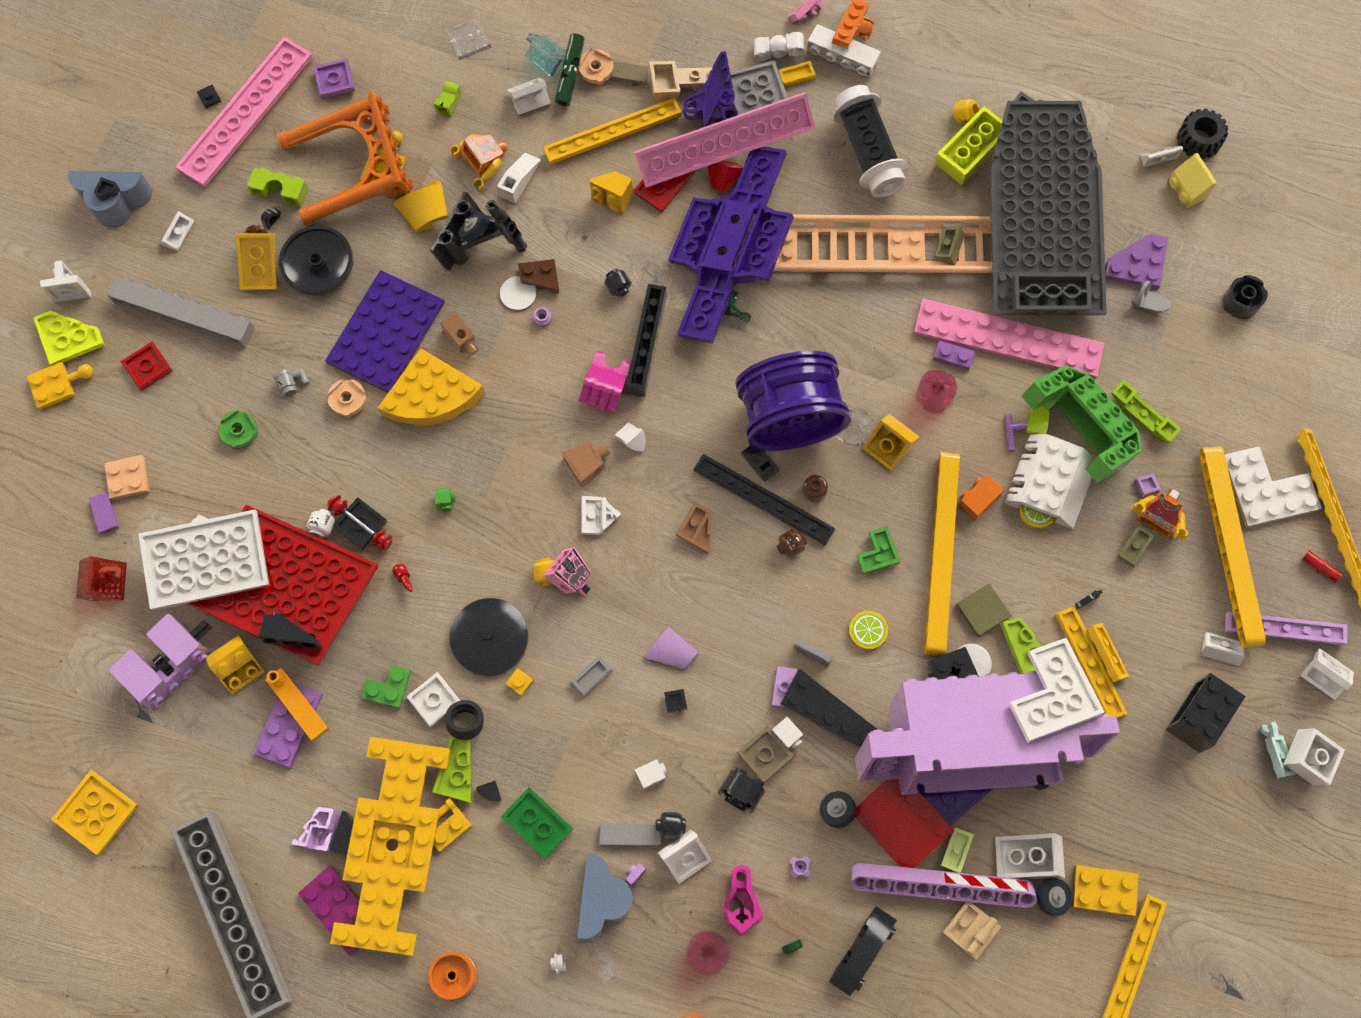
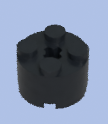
M1244 275L1235 279L1224 294V310L1238 318L1249 319L1254 316L1268 297L1267 289L1265 290L1262 280L1252 275Z
M736 767L735 770L729 772L718 794L721 796L723 793L726 796L724 800L737 809L745 811L747 808L750 809L749 813H753L765 793L764 783L758 778H750L743 769Z

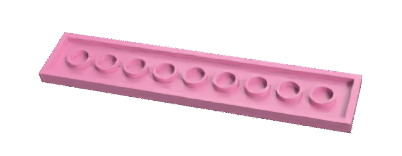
M283 37L175 168L198 184L206 187L313 58L312 53Z
M804 92L637 150L634 153L644 185L649 187L815 128L807 94Z
M922 299L914 330V335L1056 370L1066 365L1089 374L1093 379H1096L1098 376L1104 348L1103 342Z

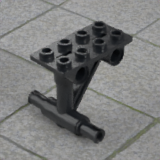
M463 192L432 245L430 252L445 270L450 271L453 264L462 265L468 261L469 253L466 249L501 235L504 236L508 243L513 244L518 252H524L527 244L522 239V233L517 228L515 221H512L506 211L500 209L494 200L487 202L488 205H485L486 210L491 214V216L486 215L489 219L486 230L476 240L469 243L464 241L459 236L461 226L471 215L482 211L469 193Z

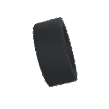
M469 700L457 701L450 705L446 711L445 724L447 731L458 740L472 739L479 735L483 729V712L475 702ZM469 712L476 716V723L471 727L459 728L453 724V717L458 713Z

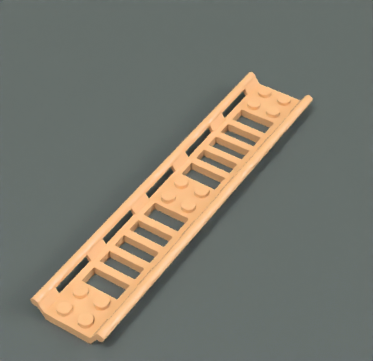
M793 215L794 219L792 222H815V226H790L773 270L778 272L992 273V261H984L983 236L991 237V216ZM834 222L870 223V227H834ZM888 223H924V227H888ZM943 223L979 224V228H962L964 236H975L976 261H965L964 239L957 258L958 261H956L955 265L942 261H925V236H939L940 240ZM797 235H812V260H797ZM818 235H830V260H819ZM837 235H848V260H837ZM855 235H866V260H855ZM873 236H887L888 260H874Z

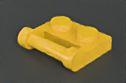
M450 797L439 808V818L450 809L454 812L451 817L436 829L434 845L439 852L446 849L472 827V824Z

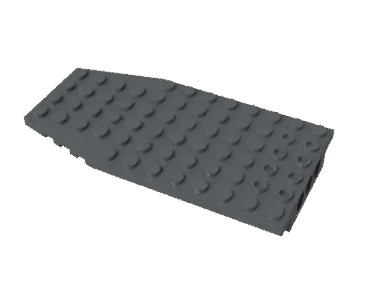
M1007 101L990 170L993 315L1105 316L1107 308L1102 170L1097 161V153L1092 144V136L1087 127V119L1082 102Z

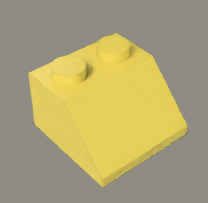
M1198 153L1176 168L1168 179L1170 186L1175 189L1180 201L1185 204L1186 208L1205 201L1217 183Z

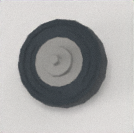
M476 212L471 215L461 226L459 236L467 243L476 240L486 230L489 223L488 217L482 212Z
M841 791L831 792L821 801L820 815L830 827L843 828L854 820L857 812L856 804L847 793Z
M1049 878L1042 881L1037 888V904L1045 914L1059 916L1069 910L1072 903V893L1066 882L1058 878Z

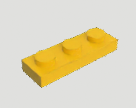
M1103 623L1087 628L1089 638L1095 644L1098 656L1103 661L1107 674L1113 683L1128 678L1129 675Z

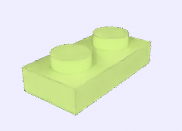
M954 827L955 831L950 836L940 866L955 873H961L974 834Z

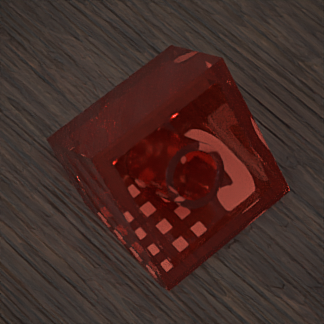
M92 556L80 560L76 598L90 601L124 600L127 563Z

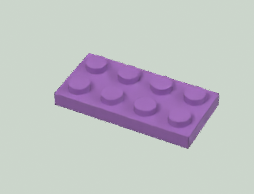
M294 683L316 711L323 694ZM279 697L275 702L253 754L292 768L306 733Z

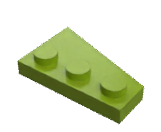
M1021 617L1002 622L1000 625L1020 674L1036 671L1028 656L1029 651L1042 647L1035 638V634Z
M450 735L447 748L451 749L447 770H439L433 793L472 804L471 740H458Z

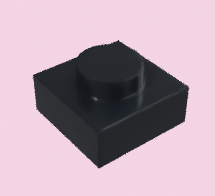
M213 84L197 91L205 109L221 102Z
M684 689L664 692L668 713L687 710Z

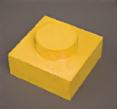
M517 668L505 684L522 697L534 680Z

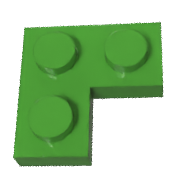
M888 526L869 531L874 550L857 555L863 575L900 564V559Z
M391 665L386 684L367 679L361 699L401 709L412 671Z

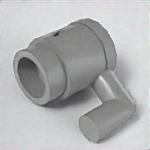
M304 369L295 371L282 370L273 376L283 397H291L297 393L294 378L299 377L302 385L310 383Z

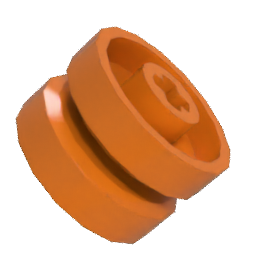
M446 952L438 956L432 962L428 972V982L432 991L437 996L447 1000L462 999L469 995L475 988L478 980V970L474 961L468 955L459 952ZM455 972V979L450 978V973Z

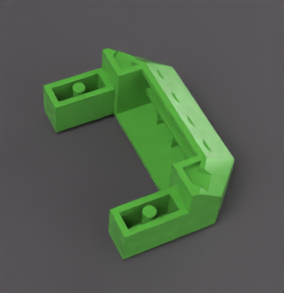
M1065 365L1033 382L1021 395L1033 410L1044 405L1049 411L1057 406L1098 452L1099 455L1085 468L1097 483L1105 478L1110 479L1142 451L1139 430L1135 427L1134 423L1124 415L1096 381L1085 372Z

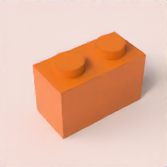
M988 474L983 479L979 477L973 483L974 488L970 491L967 489L959 497L961 500L958 506L974 521L1004 492V489Z

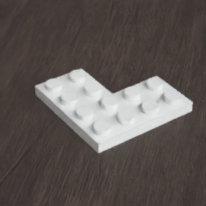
M1260 446L1225 454L1232 490L1246 528L1322 509L1309 473L1272 481Z
M1066 638L1028 652V656L1045 690L1012 701L1009 704L1027 743L1093 719L1104 713Z

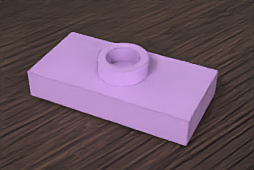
M777 666L772 706L786 708L780 703L797 669Z

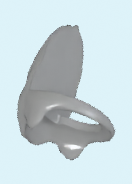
M1148 280L1145 283H1140V293L1136 294L1134 300H1131L1138 307L1150 311L1162 312L1171 308V303L1165 296L1150 291L1151 282Z

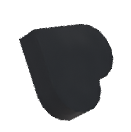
M101 177L94 190V194L99 200L104 201L110 196L118 195L120 188L116 182Z
M275 207L265 210L261 215L263 226L270 229L280 218L281 211Z

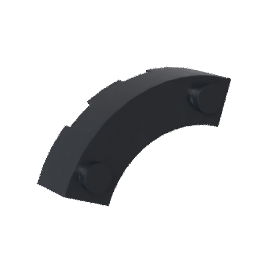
M875 906L856 936L852 946L835 969L829 982L849 996H851L854 990L859 991L865 982L862 978L886 939L890 940L894 935L896 929L893 927L897 920Z

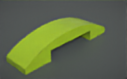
M1123 379L1111 392L1114 399L1126 413L1147 431L1170 443L1182 429L1169 417L1163 418L1137 395L1138 391Z

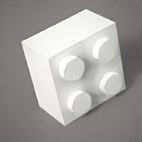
M1315 728L1298 729L1283 764L1313 786L1331 785L1345 750Z

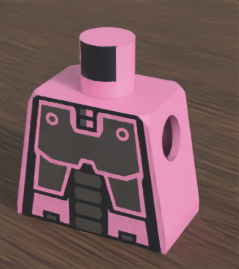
M575 548L563 550L543 575L566 594L578 591L583 596L590 590V587L585 583V580L590 575V570Z

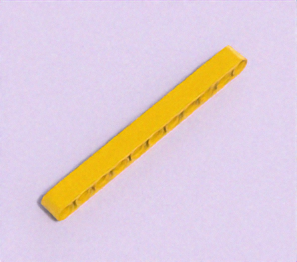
M1221 446L1201 448L1199 458L1240 645L1242 648L1261 647L1266 642L1265 632L1224 451Z
M940 452L938 459L924 649L925 655L932 656L945 655L947 648L960 454Z

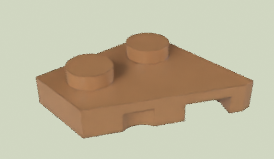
M694 502L676 534L677 537L707 554L710 551L711 510Z

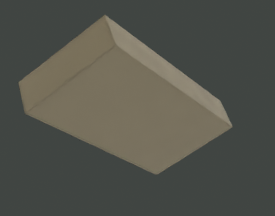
M615 61L611 80L646 85L649 70L647 66Z

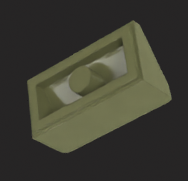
M961 227L943 228L934 256L935 260L951 265L956 264L964 239V232Z

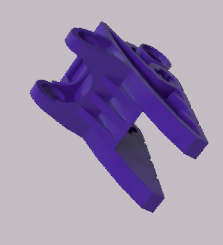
M726 51L720 52L714 62L709 78L700 92L687 97L683 102L684 117L688 120L702 119V128L712 125L710 124L711 122H721L726 120V118L738 116L737 109L733 107L735 94ZM686 112H687V113H693V114H695V115H694V116H688V115L686 114Z

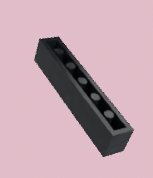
M648 284L626 384L627 394L646 397L667 297L665 286Z

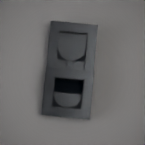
M749 446L741 452L747 463L764 482L780 471L771 457L767 456L762 450Z

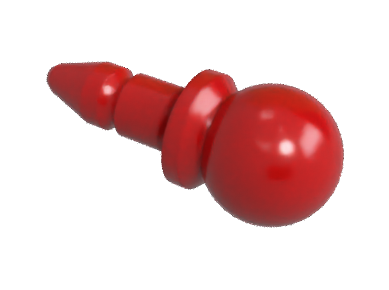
M402 563L396 564L392 569L394 577L404 585L407 591L412 592L413 589L407 567Z

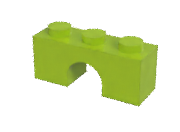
M254 168L247 183V188L251 195L266 199L269 198L273 190L282 189L280 195L284 203L297 207H302L309 190L305 180L302 178L289 177L281 172H270L265 168Z

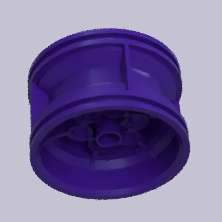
M797 351L781 354L748 367L737 377L735 385L738 397L744 402L750 423L746 427L748 443L752 448L762 451H785L807 447L830 439L849 426L851 423L849 408L841 398L837 382L840 374L837 360L832 354L822 351Z

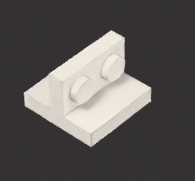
M537 78L507 89L517 115L551 103L546 91L545 80Z
M62 260L54 262L55 269L52 270L53 279L40 280V287L55 303L91 297V290L78 275H74Z
M1320 648L1314 654V659L1301 673V677L1334 700L1344 689L1348 691L1353 685L1354 672Z
M692 829L658 852L678 884L712 862L701 840Z

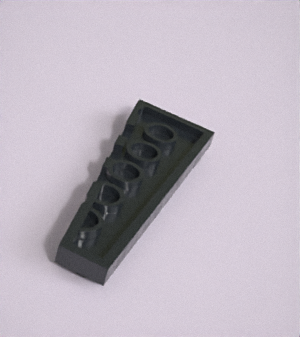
M801 669L797 670L780 703L861 748L868 733L878 730Z

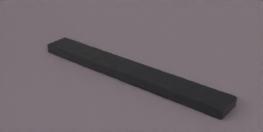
M705 454L701 456L694 468V472L825 546L835 531V528Z

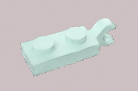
M1276 722L1268 723L1270 730H1268L1267 725H1261L1260 731L1263 735L1267 736L1265 739L1266 748L1270 754L1277 778L1296 775L1294 771L1283 764L1288 754V749L1283 735L1279 736Z

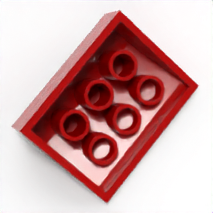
M899 779L885 780L856 807L855 818L900 867L915 868L955 831L919 792L917 794L901 795Z

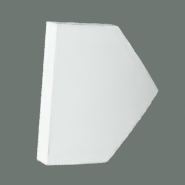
M582 496L581 535H601L621 513L615 510L606 501L605 497Z

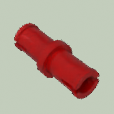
M1310 550L1302 558V561L1315 568L1318 574L1322 573L1334 583L1343 575L1342 572L1329 565V561L1326 559L1322 560Z

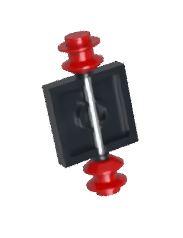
M340 495L329 499L327 510H334L335 516L341 515L333 524V527L361 550H364L371 540L373 546L379 545V551L389 549L392 545V536L386 537V531H380L388 522L387 519L359 497L348 508V501H341Z

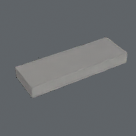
M600 824L599 845L661 846V836L659 831H656L655 825Z

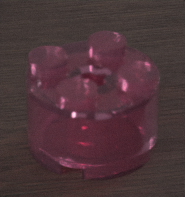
M943 370L927 371L920 380L916 397L917 401L926 411L940 413L951 406L957 392L954 375Z
M702 931L690 940L687 947V958L692 968L698 973L713 975L720 972L727 964L729 950L726 941L721 935L713 931ZM710 947L714 955L712 957L708 956L706 959L702 951L703 949L708 950Z

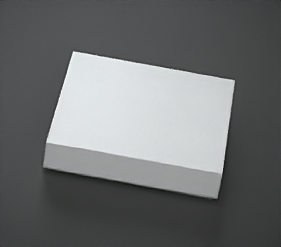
M438 672L406 696L430 728L446 716V711L450 705L460 701Z

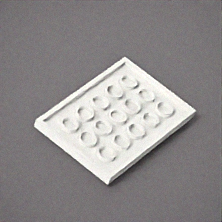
M256 510L138 534L149 607L152 611L270 586Z

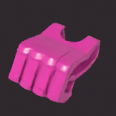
M598 350L586 376L579 402L586 403L589 401L588 406L595 408L598 405L597 409L605 411V408H608V412L615 413L623 386L627 380L631 361L624 359L619 367L610 368L604 362L606 353Z
M744 865L736 866L733 869L731 891L724 903V915L727 925L741 937L757 923H760L763 917L760 906L752 891L751 872ZM738 873L745 874L746 879L744 881L737 880L736 875ZM735 897L744 906L743 916L745 920L743 922L738 919L740 908L734 912L729 911V906Z

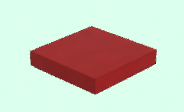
M153 341L121 361L140 391H143L173 371Z

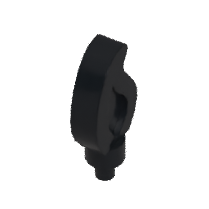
M1095 590L1075 603L1077 609L1099 598L1100 594L1103 593L1102 590Z

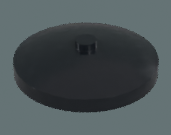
M309 226L298 230L286 240L280 251L279 267L286 282L296 291L308 295L326 294L341 286L350 275L353 267V252L349 242L339 231L327 226Z
M496 598L479 599L465 606L455 617L450 630V646L457 661L468 671L481 676L499 675L517 665L525 654L529 637L527 624L522 614L512 604Z

